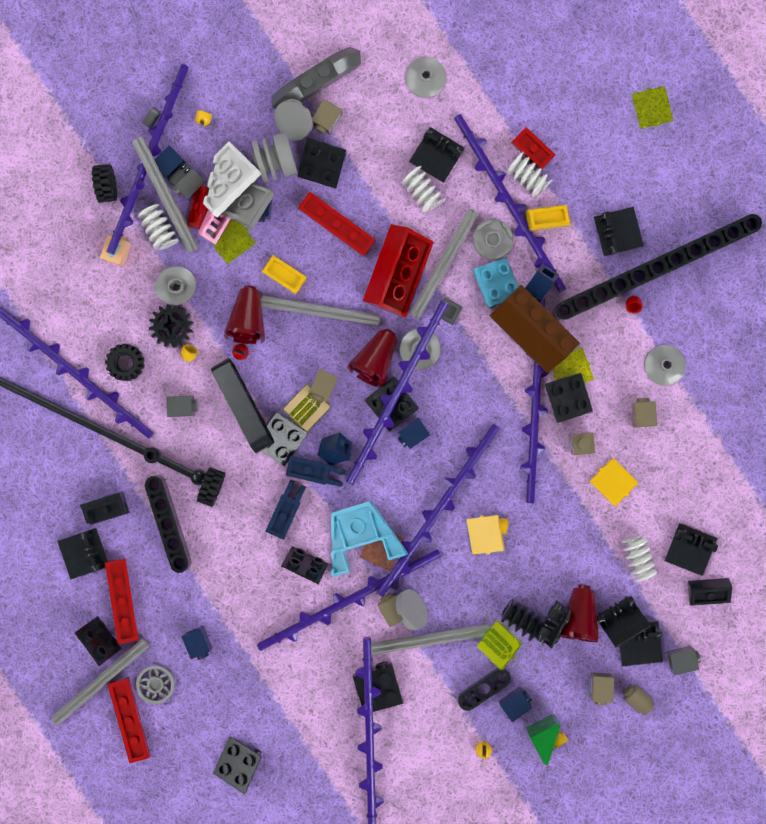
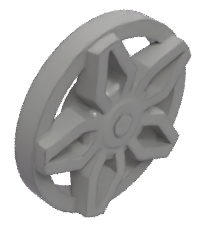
M151 665L139 674L136 681V689L144 701L151 704H160L168 700L173 694L175 679L171 671L166 667ZM152 669H154L156 676H152ZM157 669L162 670L165 673L159 676V671ZM149 670V678H142L143 674ZM165 676H169L166 681L162 679ZM171 680V689L169 690L168 686H165V684H168V682ZM147 681V685L140 682ZM141 687L144 689L148 688L146 696L143 694ZM165 689L168 695L163 693L161 690ZM150 692L154 693L151 699L149 698ZM157 693L164 697L159 700H154L157 696Z

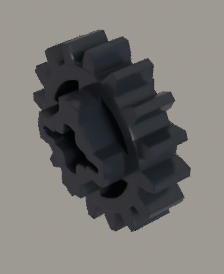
M167 304L166 309L159 306V313L153 311L155 319H149L153 323L149 330L155 332L151 337H158L156 342L158 344L164 341V347L166 348L170 344L173 348H176L177 343L183 346L184 339L190 340L188 333H194L190 329L194 322L188 320L192 315H185L187 309L183 307L179 310V305L172 308L171 305ZM174 313H178L183 320H177ZM165 315L164 320L159 323L160 319ZM170 321L176 324L172 330L167 328V325L171 324ZM184 329L183 333L178 337L180 330ZM160 332H166L169 339L164 338Z

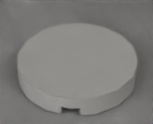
M288 99L280 103L275 110L276 126L281 133H287L288 139L293 141L302 140L308 136L313 128L311 113L307 107L305 108L301 105L303 103L299 100Z
M495 219L486 220L476 228L473 234L475 251L487 260H498L505 257L513 245L511 228L503 221Z
M411 589L399 593L395 604L397 614L403 618L401 620L408 629L414 631L425 627L428 613L420 595Z

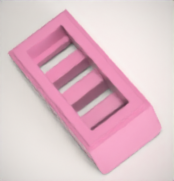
M208 210L198 234L211 243L216 244L230 218L220 214L219 217L221 219L218 221L214 218L215 215ZM211 222L217 224V227L214 228L213 226H211ZM207 229L214 232L213 236L206 232Z

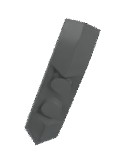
M352 47L340 50L291 80L272 96V107L276 109L280 103L288 99L304 102L347 75L361 64L360 50Z

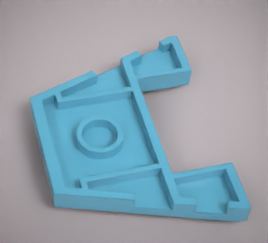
M372 501L331 513L332 577L351 571L345 553L349 549L382 540L388 560L408 554Z

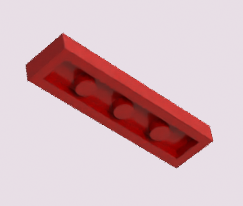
M311 192L307 194L298 207L301 212L363 257L376 242L373 237Z
M126 559L105 562L117 643L137 641L138 634Z
M129 677L108 683V689L129 763L150 758L151 754Z

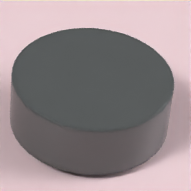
M153 107L144 118L143 124L151 128L160 117L161 111Z

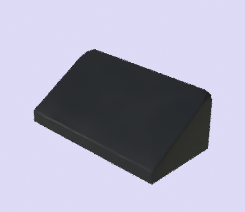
M729 578L688 581L690 606L731 603L732 585Z

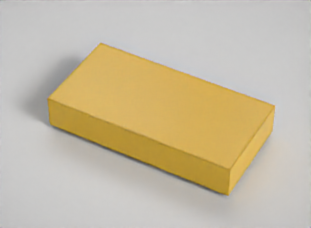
M567 205L529 209L526 211L529 231L568 227L570 225Z
M272 255L262 270V273L294 294L298 293L307 279L306 276Z

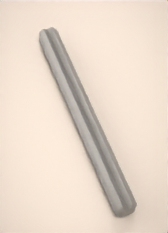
M136 138L132 141V144L187 252L190 253L197 250L198 245L144 138Z
M468 209L413 306L410 312L413 317L418 319L421 317L478 215L476 211Z
M261 296V305L265 308L375 326L380 324L381 316L378 314Z
M489 624L375 642L371 643V653L376 655L490 636L491 628Z
M141 639L57 711L51 717L52 721L56 725L62 723L149 648L148 642L145 639Z

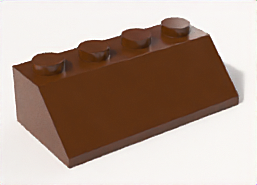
M519 285L489 315L547 374L566 359L580 344L522 285Z

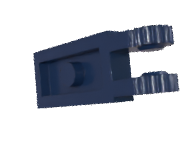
M290 456L286 476L323 485L330 484L342 487L343 482L340 480L327 479L328 473L331 471L342 475L345 474L346 470L332 467L330 464Z
M293 480L289 481L284 494L281 495L265 531L283 540L288 533L306 489V486L302 485L298 490L296 499L289 497L290 491L294 487L295 481Z

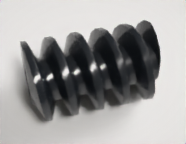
M512 598L502 612L501 622L503 623L508 619V627L510 628L515 624L514 631L517 632L522 629V637L528 633V641L537 638L536 634L540 627L546 628L542 624L543 622H541V617L537 616L534 618L532 611L527 614V608L523 607L520 609L521 604L519 602L513 605L514 599Z

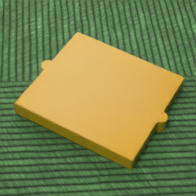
M614 458L603 468L600 467L599 472L589 481L614 507L625 496L628 497L629 492L639 483Z
M480 515L477 518L466 519L472 554L486 553L489 555L491 552L505 550L499 515Z

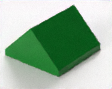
M552 714L526 727L543 764L547 766L561 726L556 716Z

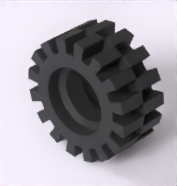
M94 165L92 167V181L98 203L116 201L118 192L112 165Z
M118 344L115 348L110 349L111 352L109 354L107 353L106 357L108 358L105 360V364H107L106 369L115 379L132 381V379L138 378L139 374H142V369L145 367L143 365L145 359L137 347L128 344ZM122 355H129L133 360L132 367L129 370H121L118 366V359Z
M212 467L208 468L199 489L197 502L210 507L214 506L224 482L225 472Z

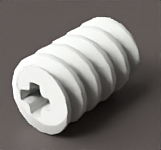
M522 152L509 166L507 174L511 175L515 172L513 179L518 180L521 178L519 185L527 184L525 191L528 192L533 189L531 196L535 197L540 195L553 179L546 182L548 175L540 176L541 168L534 171L536 163L528 165L530 158L521 159L524 153Z
M419 166L404 178L402 185H409L407 192H414L411 196L412 199H418L416 202L417 206L424 205L421 211L425 213L435 209L444 202L445 198L437 199L441 193H433L436 186H428L431 179H423L426 172L419 174L418 171L421 168Z
M155 204L142 210L138 214V219L143 220L141 225L146 228V234L151 235L149 240L155 242L153 248L164 250L173 246L179 240L171 239L175 232L167 231L171 224L164 225L168 218L160 217L164 211L163 209L156 210L159 204Z
M641 536L621 541V543L628 544L623 551L630 552L625 558L633 561L628 564V567L635 568L630 575H637L633 582L647 580L657 574L656 569H651L655 566L653 561H649L653 557L652 554L646 553L650 550V546L644 545L648 542V539Z

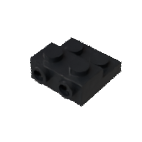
M387 661L376 664V667L372 668V686L380 689L381 694L373 698V712L403 704L393 663L388 664ZM354 673L353 680L362 706L365 704L364 679L356 676Z

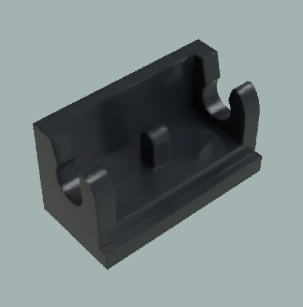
M124 492L80 504L85 521L90 525L130 513Z

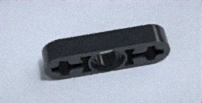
M496 668L462 691L458 696L460 708L470 711L508 686L511 681L508 670ZM498 673H501L502 675L506 674V676L504 677L505 681H497L495 683L497 687L494 689L492 683L488 679L492 678V680L495 681L498 678ZM483 683L490 686V691L487 694H481L478 691L479 686ZM475 689L476 695L480 699L476 700V697H473L470 705L467 703L462 704L464 701L463 697L467 696L470 698L474 695L472 690Z

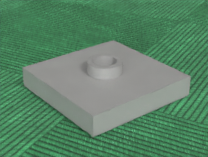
M251 183L221 214L253 229L275 194L265 187Z

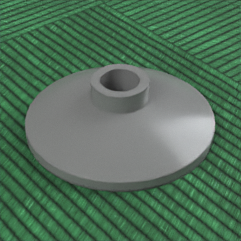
M418 58L409 65L406 71V84L409 90L418 97H433L439 94L445 86V69L434 58ZM425 72L430 74V77L427 79L422 76Z
M179 266L170 267L162 271L157 277L155 291L159 299L164 303L174 306L181 305L193 297L196 291V280L188 269ZM176 286L181 287L178 291H174V288Z
M416 329L408 332L400 343V355L403 361H410L421 340ZM434 334L426 346L430 358L429 360H419L415 367L416 370L430 368L437 362L441 346Z
M657 346L646 357V374L651 381L658 385L668 386L675 384L685 373V358L673 346ZM665 361L670 363L668 369L664 368L663 364Z

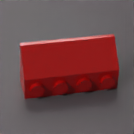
M391 224L362 301L406 318L434 241L408 227Z

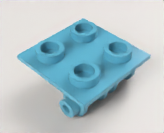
M507 258L473 269V277L476 278L479 284L480 294H483L486 302L484 304L488 308L502 303L518 287Z

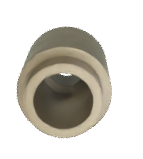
M637 684L634 686L629 685L623 692L625 695L624 701L637 713L646 715L655 705L652 697Z

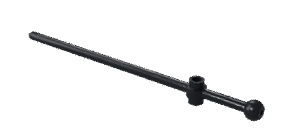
M0 377L1 387L143 455L148 463L158 462L189 477L194 485L202 484L206 475L204 471L200 469L193 471L162 456L160 450L156 447L146 448ZM151 452L154 453L153 459L151 458Z

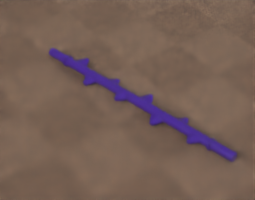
M181 64L176 79L172 82L173 86L170 94L165 97L166 104L156 126L148 130L152 136L148 148L153 157L162 153L158 144L167 121L173 116L171 111L179 91L183 87L182 84L189 69L187 65ZM143 163L137 166L138 173L129 196L120 200L124 208L117 226L113 230V236L106 251L111 255L115 254L121 236L123 237L125 227L133 225L134 221L131 219L130 214L139 191L145 187L143 181L147 171Z
M457 115L454 120L464 134L463 137L467 139L479 159L474 169L487 172L498 191L494 200L505 203L518 224L514 235L527 238L538 257L534 264L536 268H539L543 263L556 272L557 269H554L542 249L545 238L535 237L533 232L529 231V226L522 216L527 206L514 203L502 183L506 175L505 172L495 171L485 155L483 148L487 140L485 138H475L473 131L470 130L462 115ZM558 276L554 285L560 293L567 288Z
M537 298V301L545 308V299L540 301ZM535 361L533 366V385L525 388V393L532 397L531 422L522 427V432L530 436L528 462L520 467L521 470L528 474L526 480V503H534L537 455L545 451V447L538 443L539 417L548 413V409L540 405L541 378L548 374Z
M441 300L432 319L430 318L429 325L417 327L416 330L421 340L410 361L399 362L398 365L402 369L403 374L392 395L381 396L380 399L384 403L385 408L375 427L363 430L368 440L357 461L354 462L355 465L346 480L347 483L354 484L361 469L364 468L366 460H376L377 455L372 448L383 427L394 426L390 414L401 393L412 392L413 389L408 380L418 361L429 360L430 354L426 350V346L437 325H440L439 322L449 305L448 303Z
M0 307V318L28 340L27 350L29 352L39 349L57 363L56 374L58 376L69 373L88 389L87 400L98 397L116 412L115 422L117 424L127 421L131 424V427H135L148 439L153 436L154 432L141 423L139 418H135L117 403L118 392L106 394L88 379L89 368L85 367L80 370L74 368L59 355L60 345L58 343L48 346L29 331L31 322L29 319L18 322L14 316H11Z
M493 424L484 438L479 441L480 443L477 447L466 448L469 456L468 461L456 478L444 479L448 490L434 510H424L422 512L425 523L412 542H401L408 554L402 556L390 574H387V578L376 592L378 595L384 597L400 573L410 574L411 570L407 562L421 542L431 543L432 537L429 530L442 511L454 510L455 507L451 498L464 479L476 478L473 466L485 449L489 447V443L500 429L498 426Z
M437 549L422 558H418L414 562L408 561L407 564L411 572L438 559L441 557V554ZM400 573L391 587L395 590L398 589L399 578L407 574ZM369 576L366 587L345 598L338 593L333 594V604L311 616L302 611L298 623L279 633H274L273 636L257 644L258 649L262 651L277 642L280 643L285 638L295 642L297 641L298 631L319 620L328 626L331 624V614L354 602L364 606L365 596L378 590L387 576L380 580Z
M364 637L362 658L364 666L355 671L356 676L364 679L365 704L357 709V714L365 717L366 741L358 745V750L366 754L367 778L359 783V788L367 791L368 813L366 817L368 818V824H376V808L384 803V799L375 795V773L383 769V764L374 760V734L382 730V726L373 722V698L379 696L381 690L372 686L373 658L371 638Z

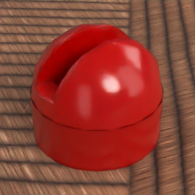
M632 295L627 298L625 303L627 312L635 314L642 310V301L638 296Z
M237 344L233 347L232 354L237 360H244L249 355V349L244 344ZM236 348L245 351V354L241 355L235 352Z

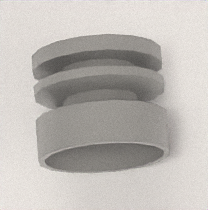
M286 132L273 135L274 145L269 146L265 137L262 138L264 148H260L258 140L252 141L253 159L256 168L262 173L260 176L264 184L269 182V172L272 173L274 181L277 180V170L280 169L285 178L298 174Z

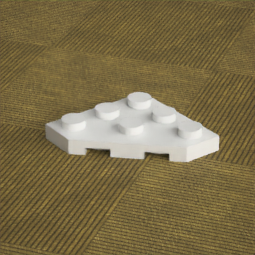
M230 142L214 156L213 163L215 168L214 172H210L207 185L210 189L208 196H205L203 202L216 217L223 213L262 174Z

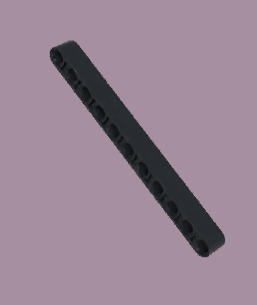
M750 214L558 303L553 309V315L559 321L568 320L757 232L762 227V219L756 214ZM747 220L752 221L754 225L753 230L747 227ZM728 229H732L735 232L734 238L728 236ZM710 237L716 240V247H712L709 244ZM691 246H695L698 249L697 256L691 254ZM672 254L679 257V264H674L671 261ZM653 263L660 265V273L653 271ZM634 272L642 274L641 282L634 279ZM616 280L623 282V290L616 289ZM597 289L604 290V299H599L596 296ZM579 297L587 301L585 308L578 306L577 300ZM560 306H565L568 309L567 316L564 317L559 314L558 309Z

